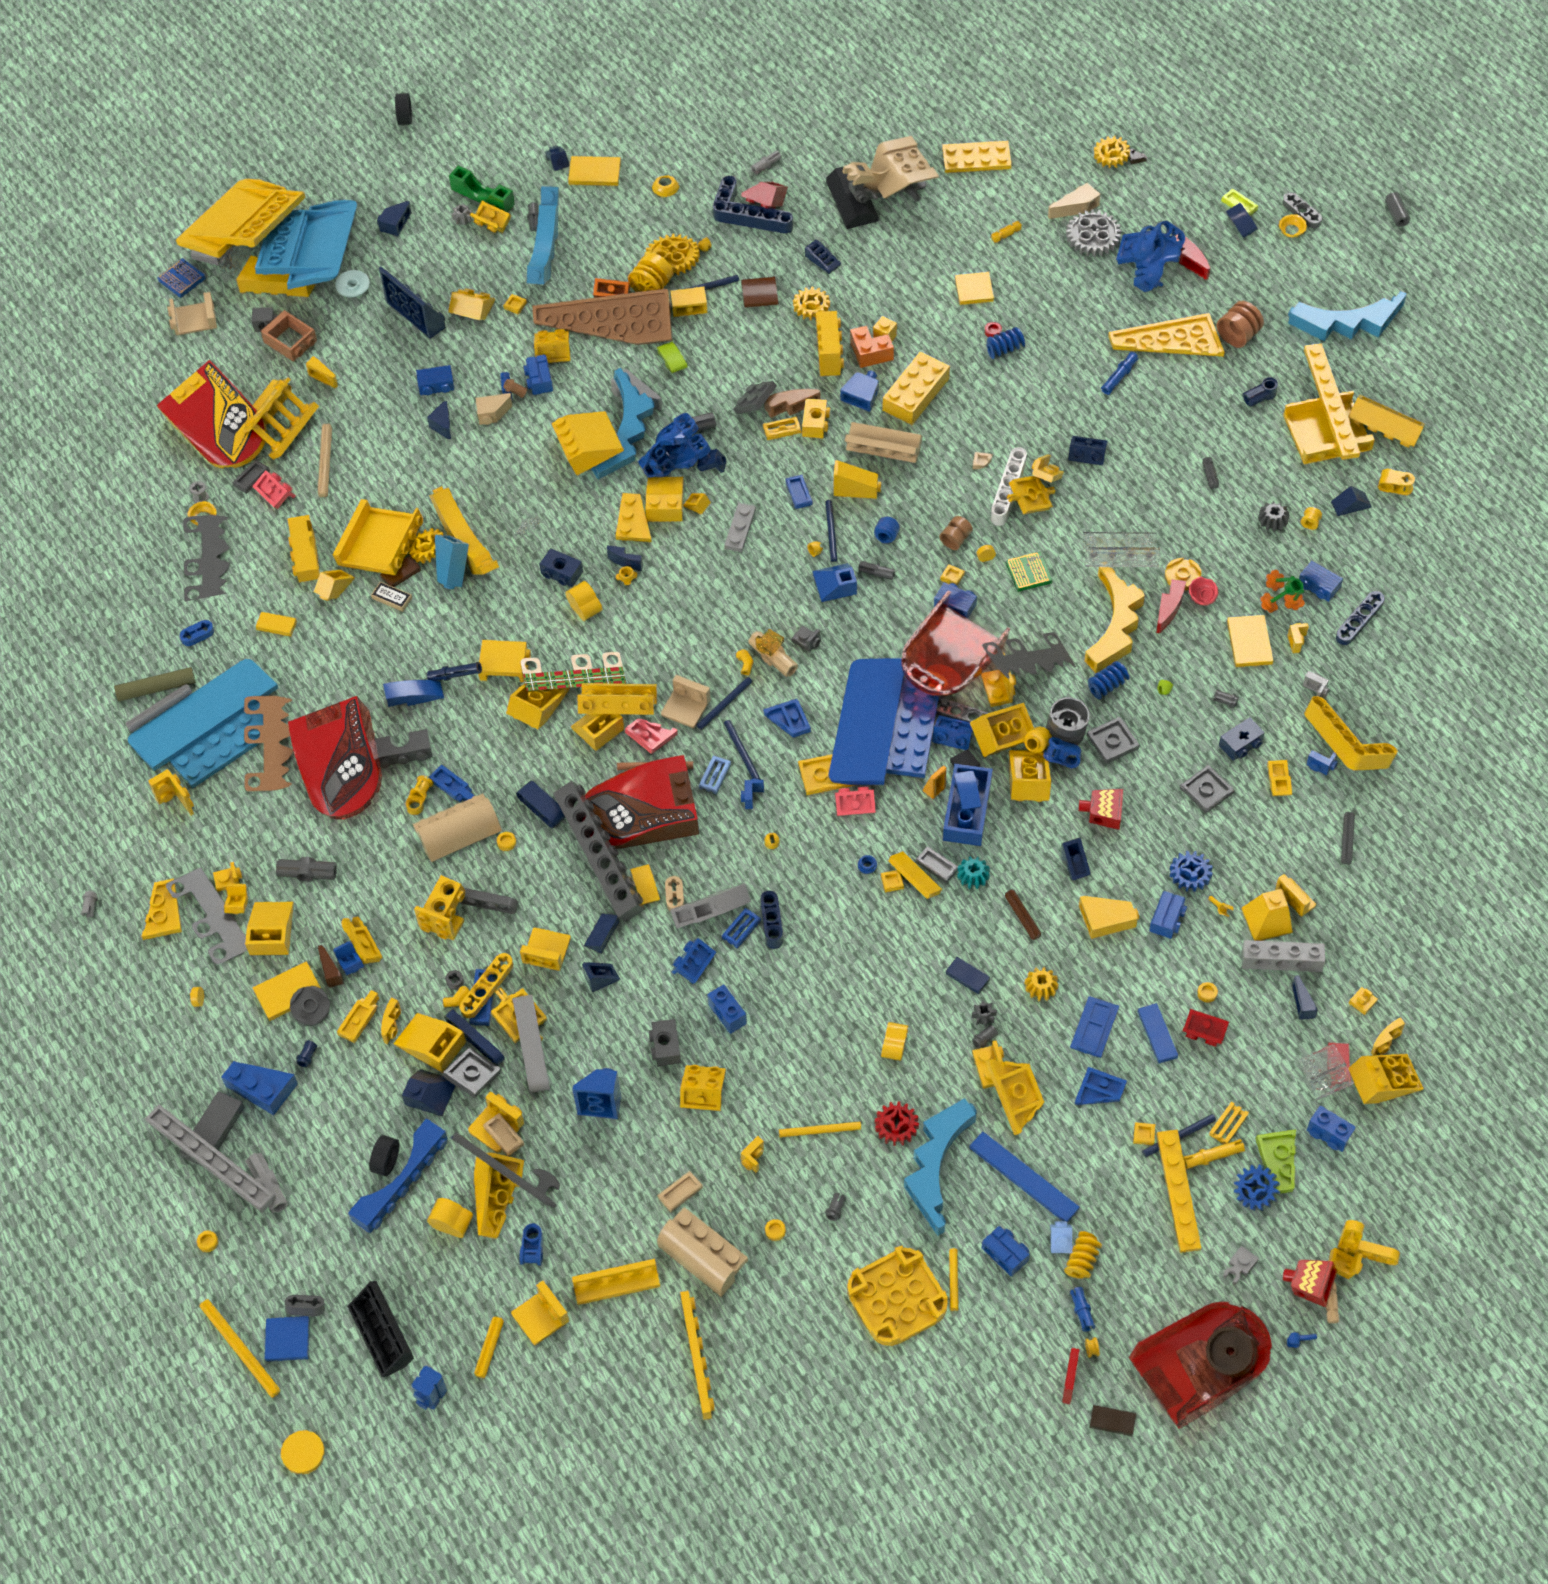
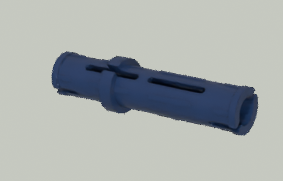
M480 662L454 667L444 666L442 669L429 670L427 678L433 681H449L451 678L482 673V666Z

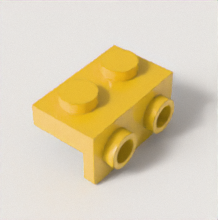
M484 201L481 202L475 214H470L475 224L481 227L483 225L488 226L487 229L493 233L497 231L503 233L512 217L510 213Z

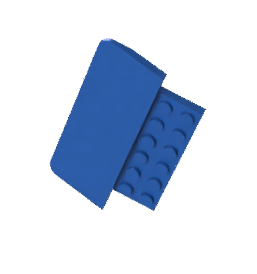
M907 658L858 659L850 665L829 770V778L832 782L847 785H884L886 773L925 778L940 693L932 690L925 680L904 677Z

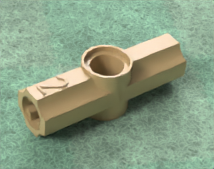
M756 631L751 635L748 640L749 644L761 654L765 663L769 666L773 665L786 677H790L795 673L798 664L785 653L784 648L778 642L773 643L761 631Z

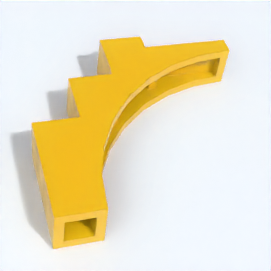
M1106 563L1099 565L1098 577L1105 585L1111 597L1113 616L1105 634L1085 652L1084 661L1095 673L1131 653L1133 642L1128 634L1138 628L1139 618L1134 611L1144 605L1145 598L1144 592L1140 588H1137L1134 584L1127 587L1126 582L1120 579L1114 569L1109 568Z

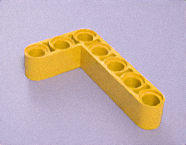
M1319 696L1311 698L1304 712L1305 717L1348 768L1352 770H1374L1390 767L1398 752L1396 747L1389 743L1361 744L1326 700Z

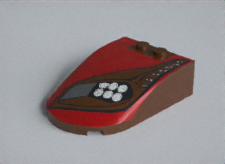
M684 755L663 758L636 766L594 786L585 794L586 799H589L594 806V814L598 815L602 821V829L609 834L611 846L613 845L616 849L699 835L698 818Z

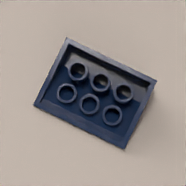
M383 267L379 268L386 303L429 339L446 328L445 317L441 312H437L430 303H426L418 293L415 294L407 284H403Z

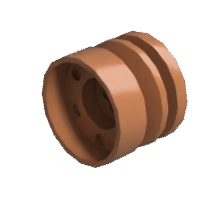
M1243 300L1235 303L1218 320L1216 326L1220 337L1225 342L1236 348H1242L1263 328L1264 320L1261 312L1253 304Z

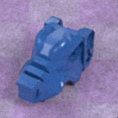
M1161 221L1155 227L1151 225L1143 227L1139 236L1135 238V242L1132 244V254L1138 261L1136 266L1138 270H1135L1134 286L1144 293L1158 286H1163L1160 279L1165 262H1179L1178 257L1181 255V248L1185 242V234L1169 221ZM1162 224L1166 226L1165 234L1161 231Z
M683 413L674 418L672 423L665 426L658 433L656 443L637 461L647 477H665L676 468L689 469L698 459L700 460L709 454L711 448L701 434L693 435L697 432L698 426L690 414Z

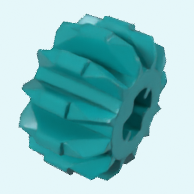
M969 856L968 861L965 859L961 861V865L957 869L958 880H961L962 886L968 884L970 889L972 885H975L977 890L979 884L985 886L986 881L990 879V867L986 865L985 860L979 861V856L976 859H972Z

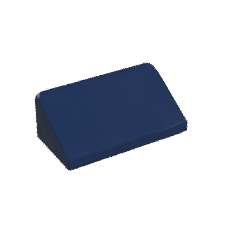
M601 914L584 947L602 954L619 924L618 916Z

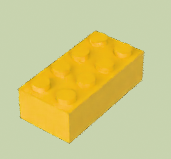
M920 351L884 395L882 411L913 425L949 380L950 366Z

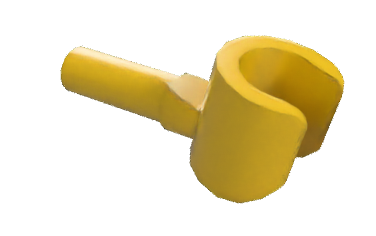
M1209 896L1208 899L1218 907V913L1229 917L1227 909L1234 910L1233 906L1221 903L1213 896Z

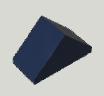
M443 401L427 417L428 424L432 430L447 439H451L447 401Z
M1353 486L1348 487L1331 501L1337 516L1372 508L1366 493Z
M584 962L582 964L584 978L592 993L620 980L611 963Z

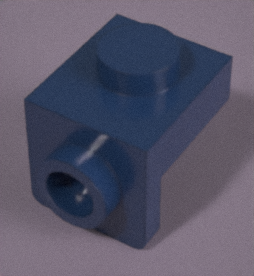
M552 146L548 151H545L546 157L551 161L554 171L569 167L566 151L562 147Z
M713 449L700 460L698 459L697 468L700 471L717 468L722 473L725 472L727 460L718 449Z

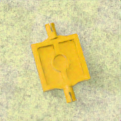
M1029 476L1013 479L1009 482L1014 494H1008L1007 499H1009V502L1017 501L1023 515L1046 511L1053 507L1049 495L1055 494L1054 487L1046 488L1040 478Z
M500 987L499 990L495 991V994L502 1001L496 1008L491 1010V1015L514 1043H517L520 1037L512 998L528 994L522 988L515 994L508 996ZM534 1002L539 1027L547 1021V1017Z

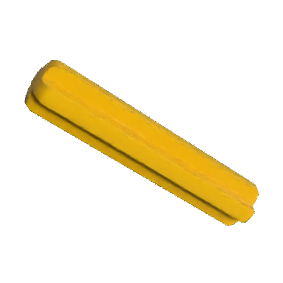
M494 1316L491 1320L474 1371L476 1377H486L504 1323L500 1317Z

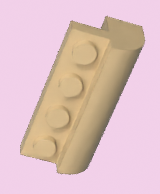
M851 422L849 435L846 434L845 442H847L846 450L916 463L923 436Z
M483 793L413 824L414 830L419 836L425 853L431 862L502 831L496 813L489 799Z
M685 1207L673 1220H668L657 1239L659 1248L720 1297L735 1282L734 1276L748 1261L747 1256Z

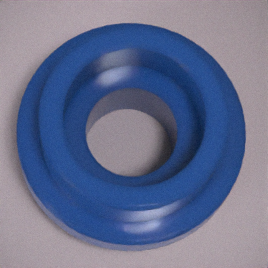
M864 855L858 861V869L864 874H871L877 869V861L871 855Z

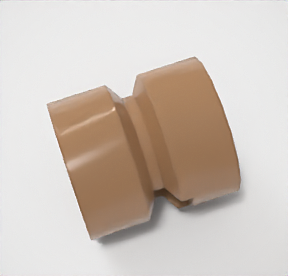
M954 516L939 535L940 541L946 547L958 550L963 544L964 539L973 531V527L962 516Z

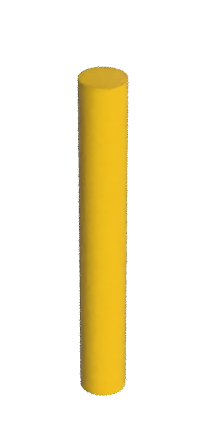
M956 1248L949 1249L950 1310L958 1311V1252Z

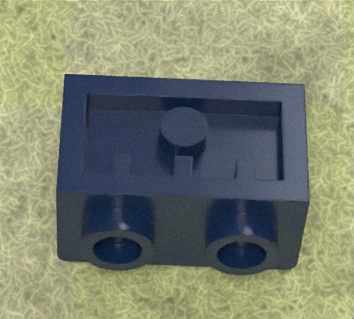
M1072 435L1068 460L1103 465L1108 441Z

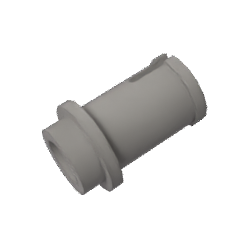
M86 891L82 896L84 901L81 915L85 916V913H87L86 917H93L95 902L98 901V897L95 892Z

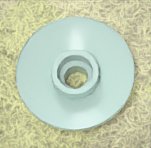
M349 270L342 273L335 282L336 290L345 297H357L364 294L370 284L368 276L358 270Z

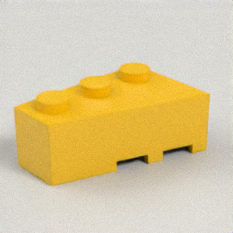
M304 515L287 518L290 537H288L289 545L293 550L290 551L292 562H295V565L292 566L293 575L298 577L299 582L317 580L320 570L315 534L310 516Z

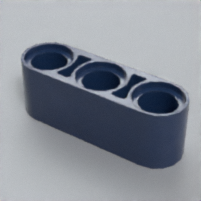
M529 781L516 792L518 799L545 824L549 825L551 829L566 818L559 804L535 782Z
M768 890L763 892L760 897L765 942L769 948L777 949L783 944L779 901L777 894L774 891Z

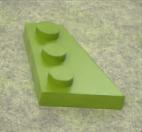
M1296 1129L1260 1134L1255 1138L1264 1169L1268 1167L1271 1170V1174L1277 1175L1274 1181L1280 1183L1276 1187L1280 1194L1293 1192L1295 1186L1294 1155L1296 1152Z

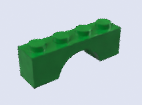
M458 165L449 175L451 190L478 203L484 201L507 213L515 205L513 190L500 184L495 189L488 188L476 179L472 171Z

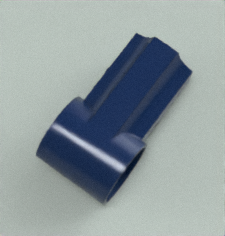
M1272 377L1265 378L1262 384L1243 393L1244 402L1247 406L1252 407L1264 400L1274 399L1277 394L1278 382Z

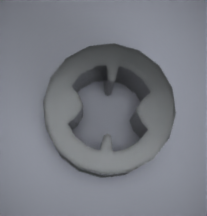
M452 970L447 973L445 979L448 988L458 990L463 986L464 978L460 971ZM453 977H457L459 981L456 980V983H452Z

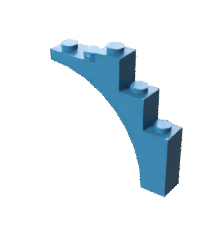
M621 368L615 370L614 380L620 390L623 401V420L616 434L624 451L591 468L598 480L635 461L637 452L632 443L644 438L646 428L641 420L652 415L655 406L652 398H648L646 393L639 394L638 389L630 383L629 375L623 372Z

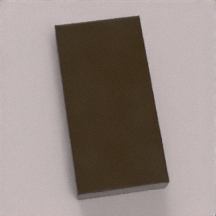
M1093 1405L1089 1428L1133 1437L1136 1413Z

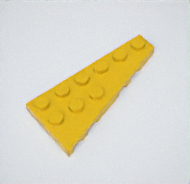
M1209 313L1112 331L1108 334L1113 350L1224 357L1225 353Z

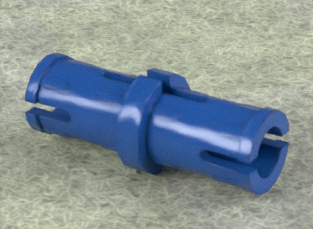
M1076 1287L1074 1290L1072 1289L1070 1294L1075 1305L1074 1312L1079 1317L1082 1331L1088 1332L1091 1331V1328L1095 1329L1096 1326L1090 1313L1091 1306L1086 1301L1083 1288Z

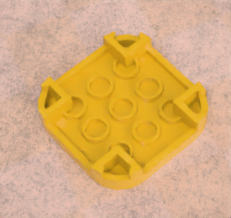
M903 1246L896 1247L894 1252L862 1269L856 1268L848 1280L847 1294L852 1305L873 1339L885 1346L900 1344L934 1326L944 1318L947 1312L948 1297L946 1292L940 1287L924 1261L923 1254L919 1250L916 1251L912 1248H904Z

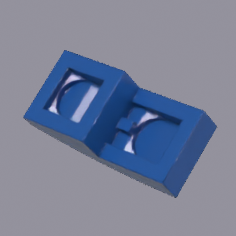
M974 772L955 773L954 778L961 810L981 808Z

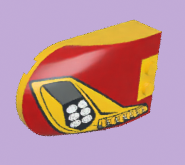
M210 360L156 405L181 435L215 467L222 469L224 467H241L252 461L265 445L266 441L253 429L246 433L242 432L246 426L244 424L246 420L251 416L253 417L257 410ZM261 417L257 424L267 432L266 423Z

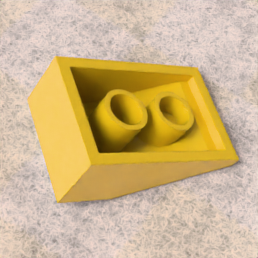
M648 477L645 504L647 522L683 521L684 477Z
M524 683L510 695L506 714L528 724L530 727L539 729L548 721L570 688L527 691Z
M1024 703L982 715L969 722L983 757L1023 744L1026 733L1034 728Z
M1009 750L1011 800L1049 801L1051 776L1049 762L1043 757L1045 751L1035 754L1026 750Z

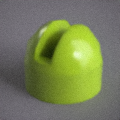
M1161 679L1157 685L1158 693L1168 695L1174 685L1167 680Z

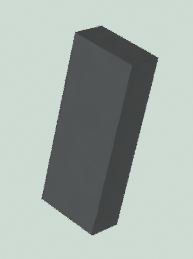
M218 1091L193 1131L218 1150L244 1110L243 1102ZM180 1150L182 1158L200 1165L183 1150Z

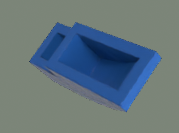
M404 680L383 684L388 707L407 703V706L444 698L440 681Z

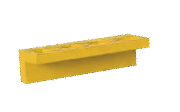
M655 1259L572 1277L577 1305L660 1287Z

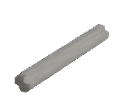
M187 684L183 685L125 723L129 731L133 732L192 693L191 688Z

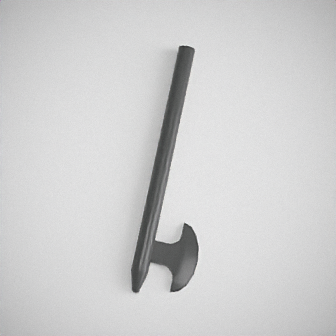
M457 1132L452 1135V1140L539 1201L550 1207H556L552 1199L545 1194L549 1187L557 1190L560 1188L559 1181L551 1173L543 1169H534L532 1172L539 1178V1184L537 1187H534Z

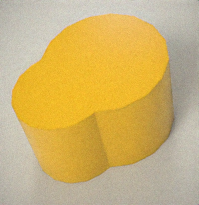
M582 581L565 592L570 606L583 621L603 610L595 592L586 581Z
M437 1198L427 1222L438 1231L463 1238L473 1218V1214L452 1200Z

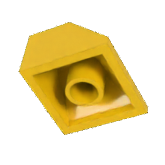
M1282 889L1262 893L1241 908L1254 941H1262L1293 932L1288 903Z

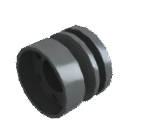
M1071 697L1058 699L1050 709L1046 729L1049 730L1052 737L1078 745L1085 736L1090 719L1089 710L1078 699Z

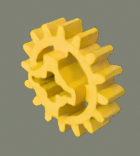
M1107 136V140L1101 138V143L1097 142L1096 147H1094V159H1097L1098 164L1102 162V167L1108 165V168H1111L1114 165L1117 168V164L1123 165V161L1127 162L1128 157H1130V145H1127L1126 140L1122 142V137L1116 139V136H1113L1110 139Z
M812 286L811 290H808L805 287V291L799 290V295H794V312H797V316L803 315V319L809 317V320H812V317L816 318V312L829 311V295H826V291L820 292V288L814 290Z
M431 528L428 532L424 529L422 534L418 532V536L413 540L409 548L410 556L417 563L419 561L425 563L426 560L431 562L432 558L436 559L435 535H444L439 529L434 531Z

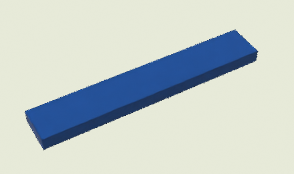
M982 1131L970 1144L969 1148L1061 1221L1068 1223L1079 1211L1080 1207L985 1132Z

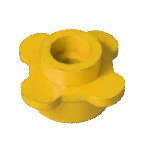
M625 566L619 570V574H616V579L618 581L621 580L625 585H630L631 581L637 578L638 575L631 567Z

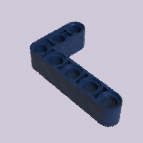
M731 175L722 178L713 202V217L716 221L783 234L792 232L793 215L790 212L734 202L737 194V180Z

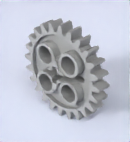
M1094 210L1091 213L1085 211L1084 215L1079 212L1078 217L1073 216V220H1069L1066 237L1067 242H1070V247L1075 246L1074 251L1080 249V254L1086 252V255L1089 256L1092 253L1095 257L1096 253H1099L1102 256L1103 252L1109 254V249L1114 251V247H1118V243L1121 240L1120 224H1117V219L1113 220L1112 215L1107 217V212L1102 215L1100 210L1097 213Z

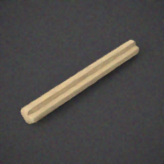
M323 424L321 431L318 496L321 498L328 496L332 436L330 424Z

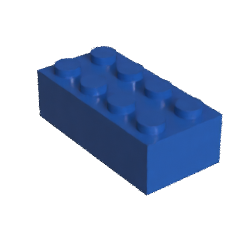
M954 764L943 828V841L976 846L982 845L993 769ZM973 771L979 791L981 808L962 811L954 774Z

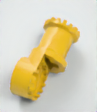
M425 775L417 777V783L411 789L406 799V808L411 815H418L423 811V803L427 797L426 793L433 786V781L429 780L430 778L427 779ZM414 802L420 804L419 807L415 809L410 808V805Z

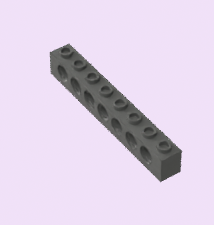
M570 781L554 792L553 795L616 915L627 922L645 910L642 904L644 900L635 891V883L632 878L627 876L625 872L627 871L626 866L622 861H619L617 849L613 845L611 846L609 842L611 838L602 829V821L599 816L594 814L593 804L589 799H586L584 795L586 794L585 789L581 784L578 785Z

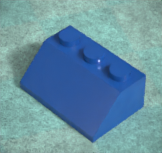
M610 1068L596 1069L573 1085L572 1090L577 1115L618 1119L621 1091L617 1071Z

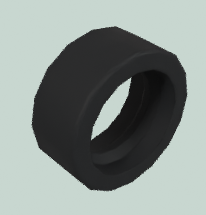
M409 93L395 94V112L398 125L412 124V107Z
M381 1135L377 1139L370 1156V1172L382 1176H388L392 1172L400 1149L398 1139Z

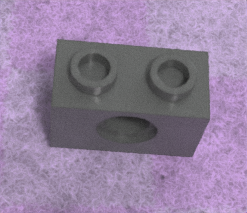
M675 1019L651 1022L652 1030H648L650 1042H654L655 1048H651L652 1060L657 1061V1067L681 1063ZM664 1041L669 1042L667 1045L660 1044Z

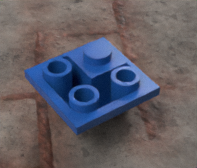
M848 563L812 571L821 602L857 594V580L852 566Z

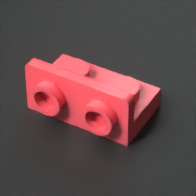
M265 470L252 486L276 509L282 505L288 496L292 498L296 496L292 492L293 488L285 482L282 483V478L275 472L271 474Z
M858 787V791H850V788L838 789L839 792L835 793L837 816L876 813L874 790H869V787Z

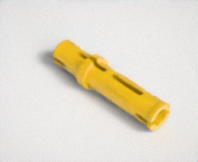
M1241 1139L1211 1149H1201L1192 1155L1183 1156L1185 1169L1187 1170L1202 1164L1205 1166L1214 1160L1245 1152L1244 1143Z

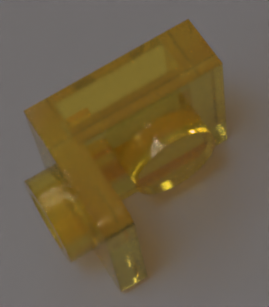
M768 629L762 637L758 635L755 638L756 648L761 653L772 656L784 643V637Z

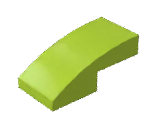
M673 342L657 347L658 354L663 358L665 366L671 373L688 367L685 359Z

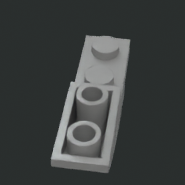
M743 883L710 894L705 898L672 908L670 911L676 928H680L751 902L746 885Z

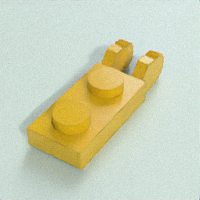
M353 917L352 922L348 918H343L341 926L351 940L362 963L380 962L382 955L360 917Z

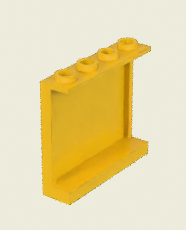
M1353 391L1340 393L1347 417L1354 406L1352 400ZM1320 398L1285 405L1283 416L1303 464L1340 457ZM1348 417L1360 453L1371 451L1375 440L1373 435L1367 434L1363 423L1357 425L1351 422L1352 418Z
M361 499L332 554L337 565L396 575L398 569L402 566L403 559L409 552L413 540L416 538L419 528L423 524L424 519L419 508H416L413 514L373 508L368 500Z

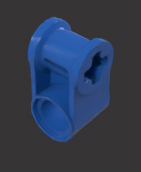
M1052 737L1049 739V747L1044 752L1043 757L1047 761L1058 763L1068 768H1076L1080 764L1082 751L1078 745Z
M528 1224L523 1230L519 1259L520 1265H524V1263L542 1265L544 1238L542 1230L537 1224ZM531 1233H538L535 1239L528 1238Z

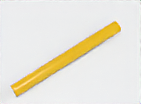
M859 1121L779 1129V1138L861 1130V1123Z

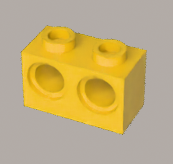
M441 875L423 908L452 920L458 903L462 902L465 897V889L462 884ZM454 889L452 894L446 895L448 890ZM445 906L442 912H437L439 907Z

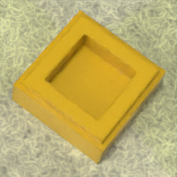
M511 294L503 308L519 315L527 304V299Z
M948 564L940 580L958 586L965 575V571Z
M898 870L881 873L885 893L904 889L901 873Z
M1135 1122L1133 1143L1153 1145L1156 1124Z

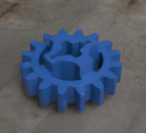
M1186 851L1185 856L1179 853L1178 858L1174 857L1170 865V877L1173 878V884L1179 883V889L1183 886L1186 887V892L1189 891V888L1196 892L1197 887L1203 890L1204 884L1209 885L1213 874V867L1209 865L1210 860H1203L1204 854L1197 856L1196 851L1193 852V855Z
M1250 1165L1249 1171L1243 1168L1244 1174H1237L1240 1181L1234 1182L1238 1186V1189L1234 1190V1193L1239 1194L1237 1200L1239 1202L1244 1201L1242 1205L1246 1208L1250 1205V1209L1255 1211L1256 1207L1263 1211V1205L1270 1208V1201H1277L1274 1195L1280 1194V1191L1276 1189L1280 1183L1274 1181L1277 1175L1271 1174V1170L1268 1167L1264 1170L1262 1165H1259L1257 1169L1254 1165ZM1264 1176L1268 1179L1270 1186L1265 1183ZM1258 1185H1260L1261 1187H1263V1188L1256 1189V1190H1254V1189L1251 1188V1187H1254V1186H1255V1187H1258ZM1244 1190H1247L1249 1192L1248 1197L1250 1199L1246 1197Z

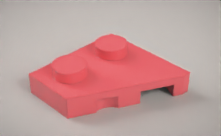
M640 718L625 728V733L651 754L673 739L678 732L675 728H672V730L661 728V724L650 723Z

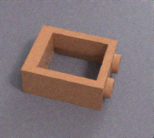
M285 310L261 330L263 342L293 362L298 357H301L317 341L313 328ZM289 327L303 336L291 348L276 339Z

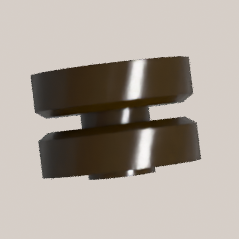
M1229 1326L1216 1330L1209 1337L1206 1345V1356L1210 1365L1225 1376L1232 1378L1243 1377L1249 1374L1257 1364L1259 1357L1258 1346L1251 1336L1239 1328ZM1234 1348V1354L1229 1355V1352L1233 1351Z

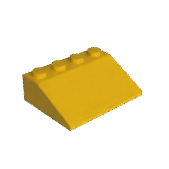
M606 411L566 415L551 423L567 460L577 476L624 451Z

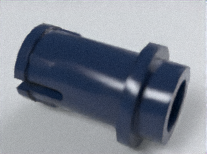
M310 1040L305 1041L301 1053L296 1057V1063L299 1066L308 1067L312 1063L311 1058L317 1048L316 1043Z

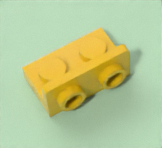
M1047 454L1035 459L1032 465V475L1052 483L1061 479L1064 472L1059 470V467L1049 464L1048 466L1051 455Z
M1285 874L1278 878L1275 890L1282 889L1286 901L1301 917L1316 907V903L1292 878H1288Z
M996 1040L992 1041V1046L972 1050L983 1089L995 1086L985 1061L993 1059L1003 1062L1004 1052L1002 1046L998 1047Z

